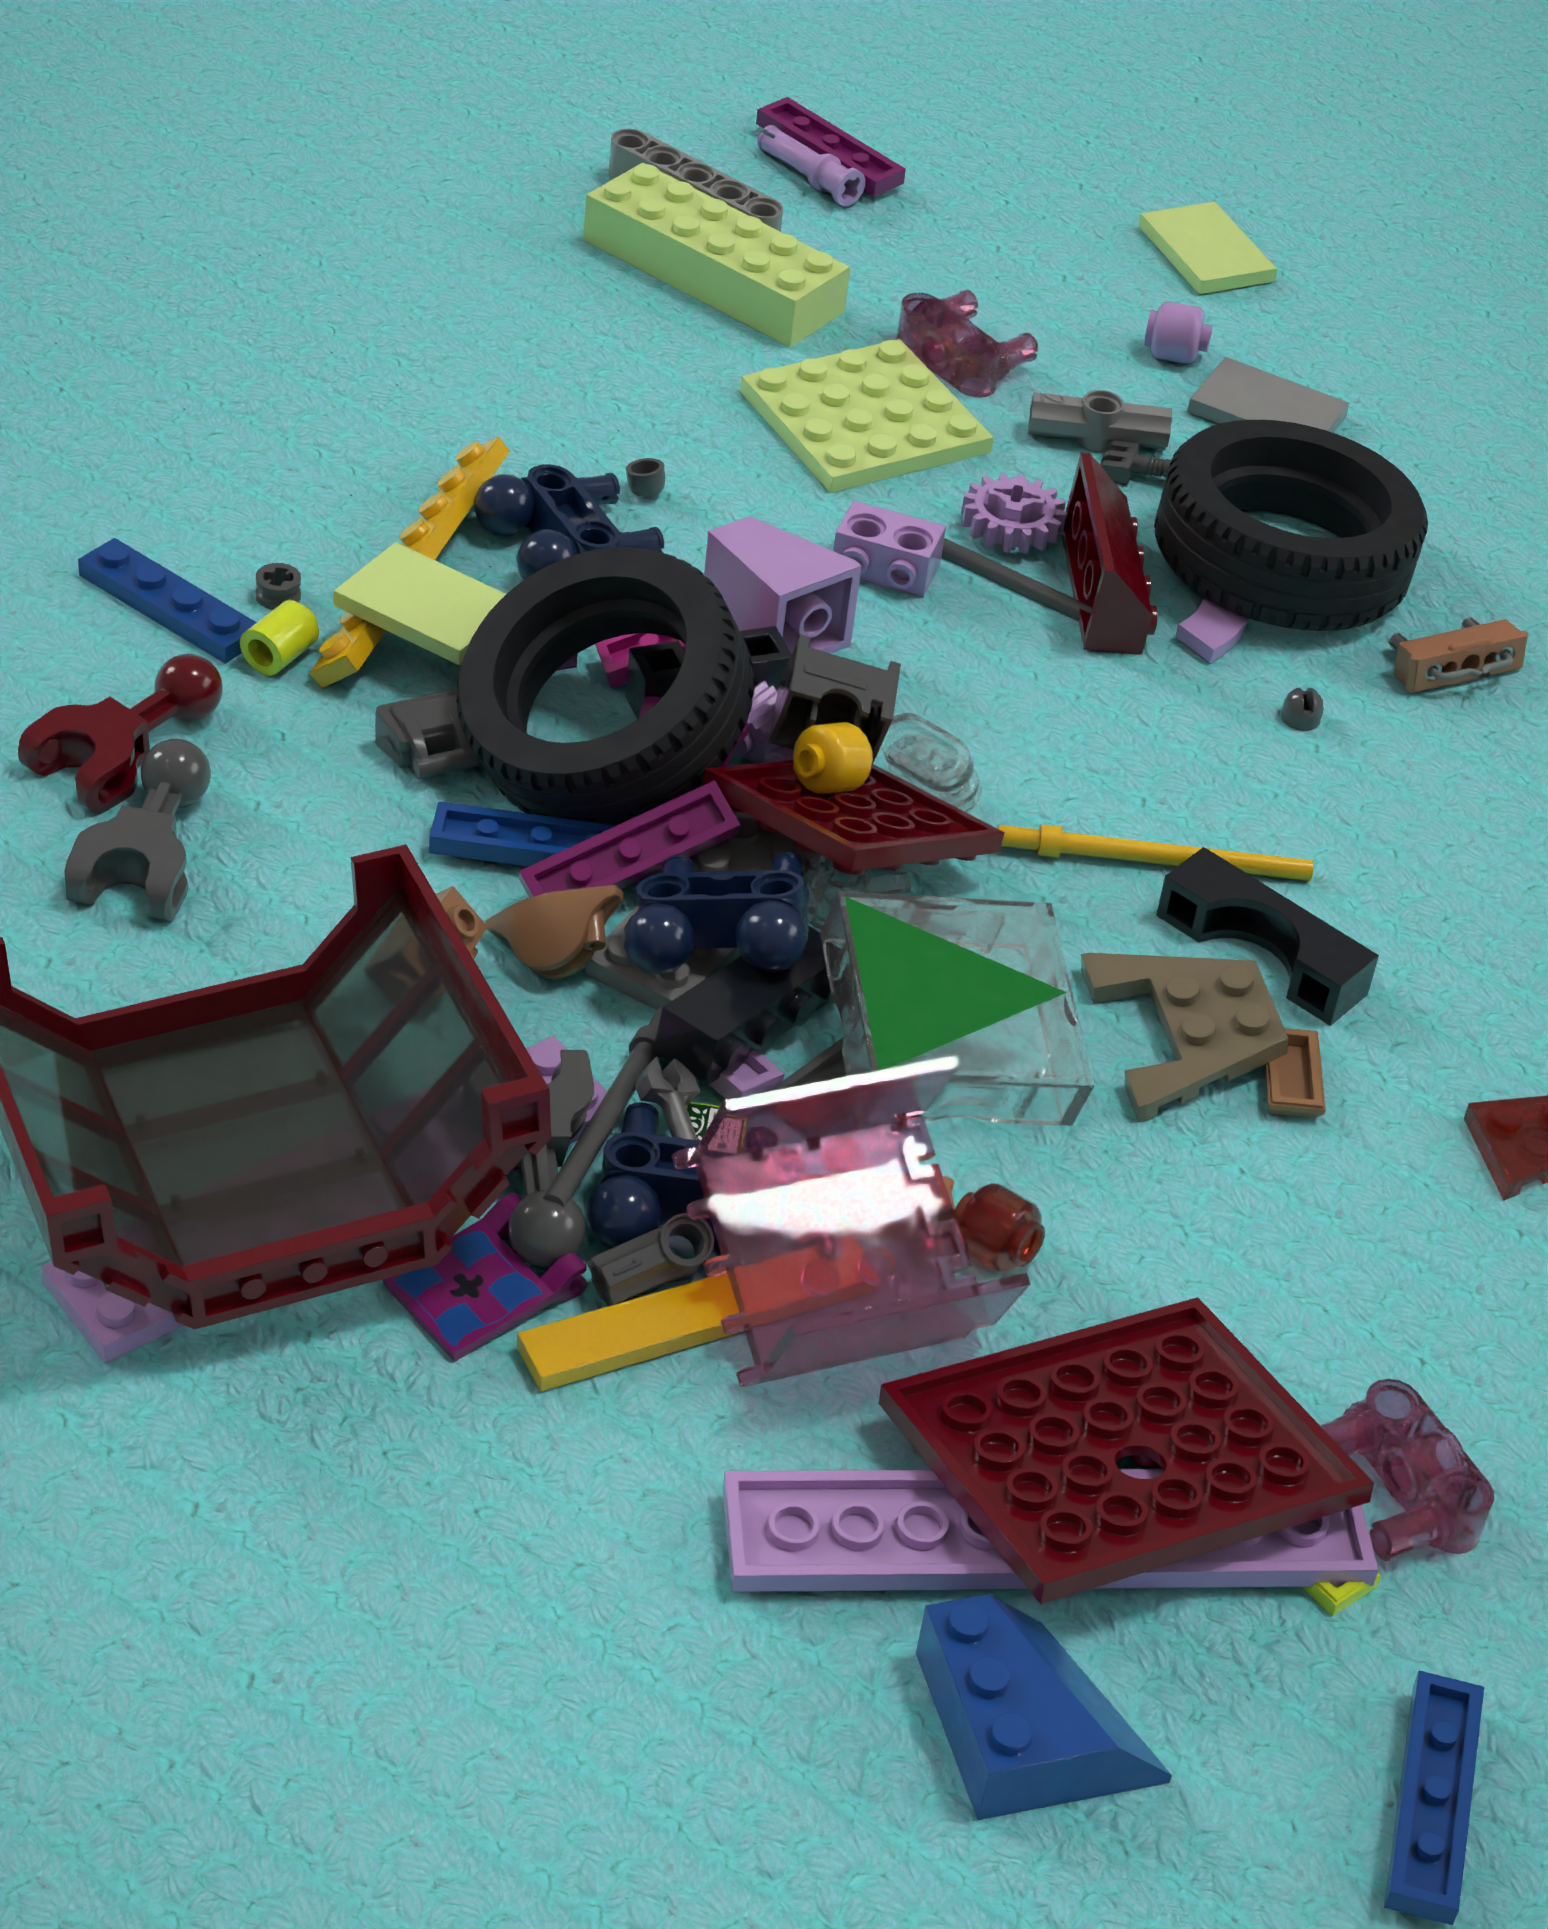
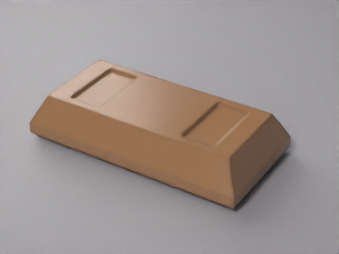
M1284 1028L1288 1036L1287 1054L1265 1064L1268 1110L1272 1115L1315 1119L1324 1115L1326 1111L1318 1031Z

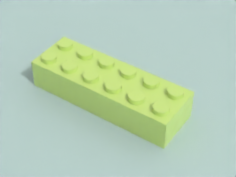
M642 162L586 194L584 241L788 347H792L845 313L850 266L834 259L826 252L818 251L798 241L790 234H784L762 223L756 217L748 216L728 206L723 200L715 199L693 188L689 183L679 181L659 171L653 165Z

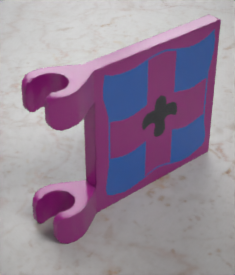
M511 1193L506 1195L482 1219L453 1235L449 1239L453 1248L438 1265L382 1279L386 1289L454 1362L553 1302L576 1298L585 1292L587 1288L586 1279L581 1275L586 1272L587 1266L576 1254H565L539 1278L503 1241L509 1240V1218L516 1204L522 1199L517 1194Z

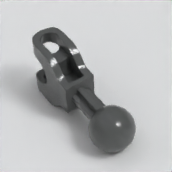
M169 739L156 744L148 751L141 765V781L148 794L142 807L136 808L122 805L114 818L94 824L80 832L77 836L64 870L67 900L94 904L105 889L117 884H134L146 889V895L151 905L147 914L148 917L172 921L176 917L187 896L188 881L184 873L187 863L186 852L176 835L175 813L178 808L187 807L197 802L207 791L211 779L209 761L198 746L183 739Z
M585 1050L560 1051L561 1062L555 1068L551 1078L552 1082L547 1084L550 1092L551 1139L536 1155L527 1152L515 1166L522 1169L525 1197L516 1204L510 1215L508 1236L512 1248L517 1255L525 1262L536 1267L550 1268L565 1254H577L583 1245L586 1235L584 1215L572 1198L568 1201L565 1208L558 1203L543 1199L558 1174L557 1167H562L571 1139L578 1134L585 1122L587 1107L594 1095L590 1059ZM490 1061L466 1087L469 1122L482 1137L481 1089L502 1084Z

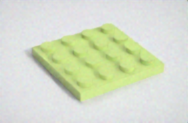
M901 339L886 340L876 345L848 349L841 353L816 359H805L799 363L777 368H766L760 372L741 376L740 392L830 493L991 453L994 437Z

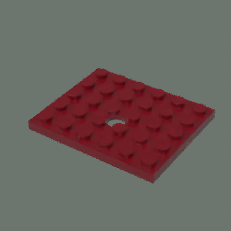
M1198 1297L881 1384L879 1405L1040 1605L1369 1503L1374 1482ZM1129 1456L1133 1462L1141 1466L1155 1467L1160 1465L1164 1472L1152 1479H1138L1123 1473L1117 1467L1116 1462L1122 1457Z

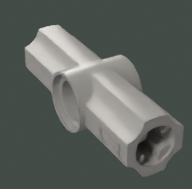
M1105 390L1090 391L1083 398L1034 392L1030 406L1028 434L1076 439L1081 447L1093 452H1105L1108 443L1113 440L1139 443V447L1166 450L1170 438L1172 408L1124 403L1118 395Z

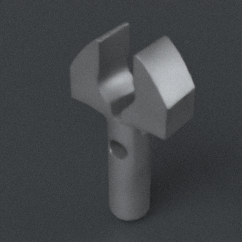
M655 1057L642 1071L636 1082L635 1087L640 1101L657 1103L662 1108L671 1137L697 1140L686 1105L700 1092L695 1076L675 1058L662 1071L658 1058Z

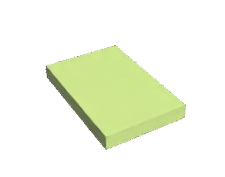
M1215 201L1145 212L1140 215L1138 225L1140 229L1200 295L1275 281L1277 268Z
M395 542L333 591V605L460 665L479 625L506 593Z

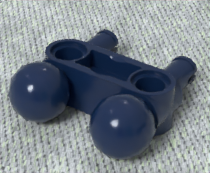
M541 464L531 468L528 476L521 479L515 475L498 474L484 481L474 499L477 520L483 528L494 535L512 536L527 527L532 532L531 535L525 538L516 556L517 568L523 581L544 567L576 554L605 548L622 547L642 548L663 553L661 549H664L665 545L663 534L657 527L621 533L598 506L616 504L619 500L616 494H620V485L616 475L613 473L577 478L563 467Z
M786 851L774 856L771 870L693 872L695 866L690 858L679 854L669 856L663 863L661 874L645 878L636 887L639 908L628 920L623 933V947L629 961L645 973L664 975L677 971L688 960L694 949L738 948L742 959L756 970L775 973L789 969L805 951L807 934L809 933L807 920L809 891L806 883L803 881L804 863L802 858L794 852Z
M644 1102L630 1104L626 1108L621 1133L607 1140L604 1146L599 1185L594 1189L586 1205V1218L590 1233L602 1245L612 1249L659 1228L661 1221L667 1222L675 1215L689 1213L704 1219L711 1227L714 1236L712 1252L723 1262L737 1268H742L749 1265H757L770 1259L782 1237L781 1222L777 1211L782 1166L778 1159L773 1156L775 1138L773 1124L761 1118H752L745 1121L741 1128L739 1146L656 1135L659 1112L651 1104Z

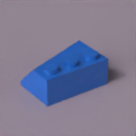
M990 1594L925 1605L916 1656L977 1820L1170 1783L1171 1773L1041 1622Z

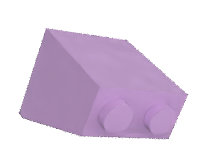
M750 516L708 531L704 576L708 577L721 593L740 631L776 626L791 654L800 634L810 637L808 647L830 654L851 646L862 567L856 560Z

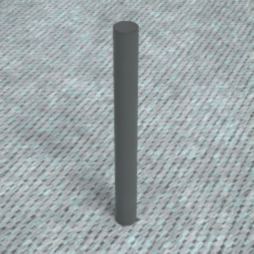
M944 538L942 558L1078 621L1079 608L1091 614V606Z

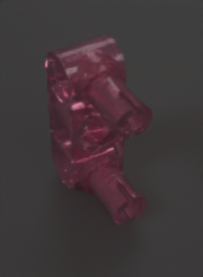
M962 290L958 294L943 299H938L925 293L906 295L901 302L896 340L901 339L931 372L936 373L965 395L972 397L990 396L996 390L997 381L1002 380L1010 372V369L1026 362H1032L1037 358V354L1034 352L1038 351V343L1030 333H1022L1015 338L1000 343L969 320L977 315L975 309L978 308L977 298L970 290Z
M1395 1379L1378 1380L1370 1385L1365 1399L1352 1403L1350 1408L1345 1410L1343 1416L1320 1425L1348 1456L1355 1453L1363 1455L1381 1477L1390 1495L1397 1502L1401 1503L1406 1510L1387 1519L1376 1521L1371 1525L1373 1529L1370 1530L1369 1534L1375 1553L1382 1560L1387 1562L1399 1555L1427 1545L1454 1554L1467 1553L1477 1546L1494 1503V1490L1465 1453L1456 1436L1448 1428H1445L1418 1392L1409 1384Z

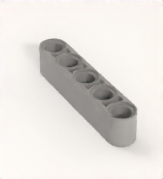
M621 129L612 134L609 163L610 180L642 162L653 165L659 171L679 181L689 183L693 188L715 199L723 200L728 206L748 216L756 217L762 223L781 232L783 206L777 200L642 131Z

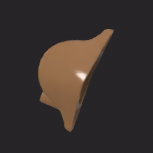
M616 885L544 893L526 898L485 920V924L488 926L487 930L493 935L507 940L515 956L534 973L549 979L565 978L582 969L591 960L595 951L605 948V924L622 902L624 892Z

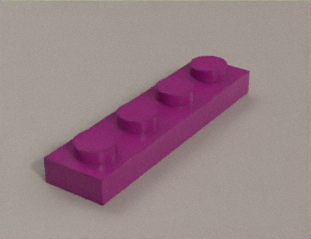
M789 97L757 109L756 124L763 129L766 126L774 125L780 131L818 154H833L844 167L848 169L856 168L861 171L865 176L864 193L875 197L904 184L906 172L904 167Z
M714 780L520 870L519 880L529 898L554 891L616 885L623 889L661 871L665 859L671 855L679 854L689 858L740 833V823Z

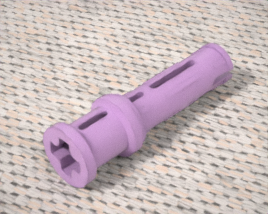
M774 125L764 128L774 138L760 132L757 139L758 148L805 175L810 186L819 192L827 191L833 195L834 200L838 204L846 207L853 205L862 195L865 188V176L858 169L844 167L833 154H818L780 131Z

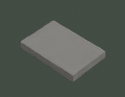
M1225 357L1190 398L1187 412L1217 424L1238 420H1277L1312 426L1333 433L1347 416L1350 403Z

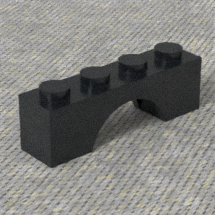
M1201 848L1165 875L1156 914L1157 917L1198 943L1211 939L1233 938L1257 944L1270 951L1282 962L1288 972L1290 984L1286 998L1329 1026L1368 995L1379 957L1378 954L1207 848Z

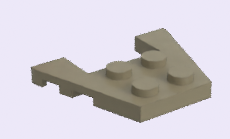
M1108 953L1081 954V971L1093 1003L1150 994L1176 1061L1125 1070L1124 1086L1138 1122L1147 1121L1158 1116V1107L1175 1099L1183 1104L1199 1096L1200 1087L1221 1077L1229 1082L1287 1054L1288 1036L1256 961Z

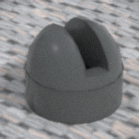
M654 458L635 460L627 465V483L631 492L635 495L650 499L658 496L664 489L666 477L662 461Z
M1300 687L1293 689L1288 693L1281 711L1283 722L1289 727L1301 731L1317 728L1320 725L1324 710L1323 699L1313 688H1308L1306 691H1303Z

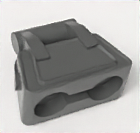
M457 689L383 704L376 708V745L398 765L408 766L417 779L479 766V758L469 744L460 725L457 713L458 704L456 702Z

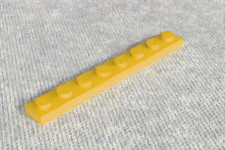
M499 436L482 445L478 441H474L456 455L455 459L458 464L437 482V486L440 488L439 491L419 507L418 512L421 514L419 519L400 534L401 545L433 560L437 558L473 506L476 493L482 483L493 477L509 454L510 450ZM346 612L339 621L342 628L319 648L322 656L310 671L311 676L321 688H325L358 672L386 630Z

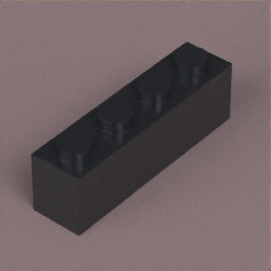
M808 925L809 933L807 934L806 949L801 957L787 970L775 973L759 971L745 962L740 956L662 1007L653 1053L669 1063L674 1058L677 1059L695 1076L696 1080L706 1086L720 1078V1073L724 1070L730 1073L735 1072L748 1058V1054L754 1049L759 1051L762 1048H770L779 1036L796 1025H803L814 1012L826 1004H833L840 999L849 982L846 970L851 950Z

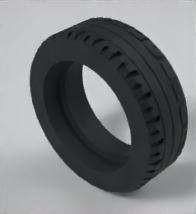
M1264 419L1238 420L1214 425L1198 432L1184 442L1171 459L1154 523L1156 541L1165 561L1173 572L1196 593L1216 605L1246 618L1274 626L1309 631H1335L1355 628L1371 623L1392 611L1407 594L1428 529L1426 509L1417 489L1401 470L1383 456L1351 439L1323 429L1293 422ZM1241 510H1266L1292 515L1315 523L1340 538H1320L1284 531L1265 524Z
M622 547L593 550L573 555L544 567L515 586L489 611L473 635L461 663L457 679V713L465 737L498 790L507 797L508 801L517 806L521 811L528 814L619 825L699 788L702 785L705 768L720 767L739 740L749 718L748 715L751 711L755 688L753 662L749 649L721 593L713 582L704 576L699 569L692 567L690 563L684 560L677 559L675 556L648 549ZM639 633L664 635L686 644L682 666L669 690L653 708L628 726L600 738L569 743L546 741L527 734V723L531 708L544 684L566 661L586 648L610 638Z

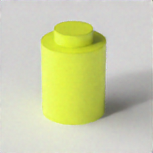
M292 600L284 601L242 634L240 648L244 658L253 669L264 675L272 676L277 674L318 640L319 627L316 617L308 607Z

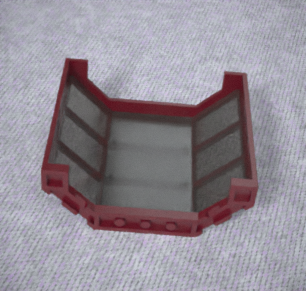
M407 844L350 857L354 905L302 965L79 1018H74L11 985L6 946L3 937H0V1129L54 1267L72 1275L80 1271L102 1281L105 1289L143 1307L148 1303L171 1312L176 1322L194 1330L438 1265L453 1248L449 1239L471 1215L479 1219L510 1185L506 1176L525 1154L530 1152L536 1155L551 1139L549 1087Z

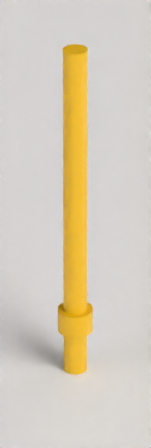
M1040 824L1039 829L997 825V829L1005 832L1001 846L1036 850L1037 856L1059 858L1060 853L1179 866L1202 848L1063 832L1062 826ZM1207 848L1247 874L1311 881L1313 860Z

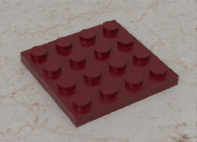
M793 760L705 768L701 785L703 786L715 780L732 811L752 816L757 819V825L760 828L774 833H782L795 840L794 845L798 849L808 853L821 854L833 861V868L851 875H862L865 873V869L873 868L900 870L903 868V865L912 863L938 865L940 860L952 858L972 861L976 859V855L999 853L1005 833L874 764L864 784L853 791L816 794L806 789L796 775Z

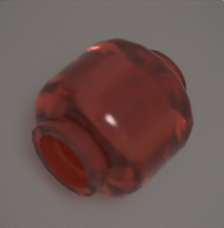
M996 1183L987 1184L979 1188L975 1193L969 1192L964 1195L956 1206L953 1218L957 1224L955 1235L958 1246L964 1253L993 1270L1007 1272L1016 1267H1024L1040 1251L1045 1238V1228L1042 1225V1215L1039 1208L1034 1202L1006 1186Z

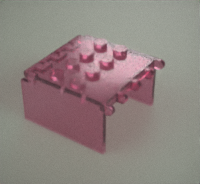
M955 1055L724 1100L698 1146L683 1149L672 1154L671 1157L675 1169L696 1167L705 1199L697 1200L687 1205L689 1218L691 1220L711 1217L722 1256L711 1258L703 1263L706 1275L714 1277L728 1274L739 1310L738 1314L727 1316L720 1321L724 1334H734L745 1331L755 1366L744 1368L736 1373L740 1387L966 1338L974 1329L995 1325L1031 1285L1027 1273L977 1283L975 1276L955 1277V1273L965 1271L972 1266L957 1220L951 1219L937 1222V1217L945 1216L954 1210L939 1164L919 1166L918 1163L929 1160L936 1155L921 1113L927 1112L959 1067Z

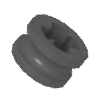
M271 563L258 569L256 573V600L261 606L274 610L287 600L300 602L301 573L297 568L284 563Z

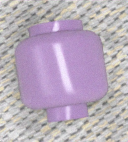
M1164 302L1158 311L1151 310L1144 345L1151 347L1153 357L1158 360L1189 365L1196 360L1199 351L1208 352L1212 325L1204 324V311L1198 306Z

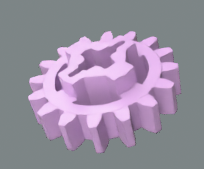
M1000 473L998 481L984 476L982 477L981 485L971 483L969 492L964 493L961 515H963L962 525L963 527H971L970 536L972 538L985 537L984 546L986 547L998 543L999 547L1006 553L1018 547L1023 554H1028L1029 546H1034L1043 551L1046 550L1047 541L1056 544L1059 534L1064 531L1067 514L1064 511L1066 502L1062 499H1056V489L1043 490V481L1041 480L1034 481L1031 484L1028 483L1029 480L1025 478V475L1021 474L1018 477H1012V480H1010L1005 473Z

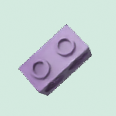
M853 501L836 531L833 551L856 560L862 566L860 580L924 597L941 563L946 526Z

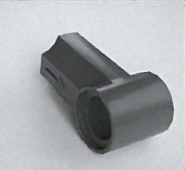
M689 1213L678 1214L669 1219L664 1226L590 1258L588 1266L591 1272V1279L600 1299L607 1306L637 1298L672 1281L689 1279L697 1273L713 1251V1232L708 1223L699 1216ZM681 1236L689 1240L695 1251L694 1258L683 1259L676 1256L669 1247V1237Z

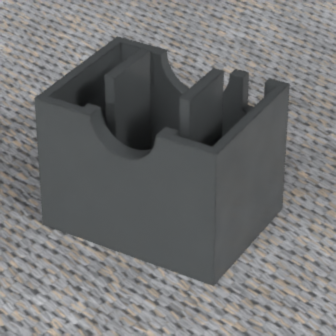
M800 634L778 687L768 743L794 750L798 737L810 726L848 722L859 727L867 736L872 748L873 765L893 720L901 664L891 661L888 669L884 670L808 647L810 637Z

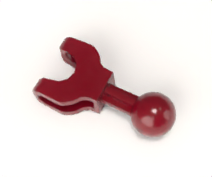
M194 654L175 656L165 662L158 671L154 685L155 693L131 709L109 696L93 705H66L50 710L29 725L22 733L18 746L19 761L36 774L42 776L50 775L66 767H80L75 778L78 802L94 813L108 811L135 792L138 783L137 769L150 750L148 733L171 717L180 721L191 722L209 716L217 708L222 697L223 684L221 676L216 667L201 656Z

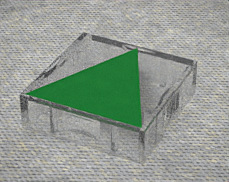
M838 891L820 935L831 995L840 1013L843 1026L842 1054L854 1118L934 1121L950 1117H967L994 1123L1072 1126L1093 1090L1094 1082L1052 903Z

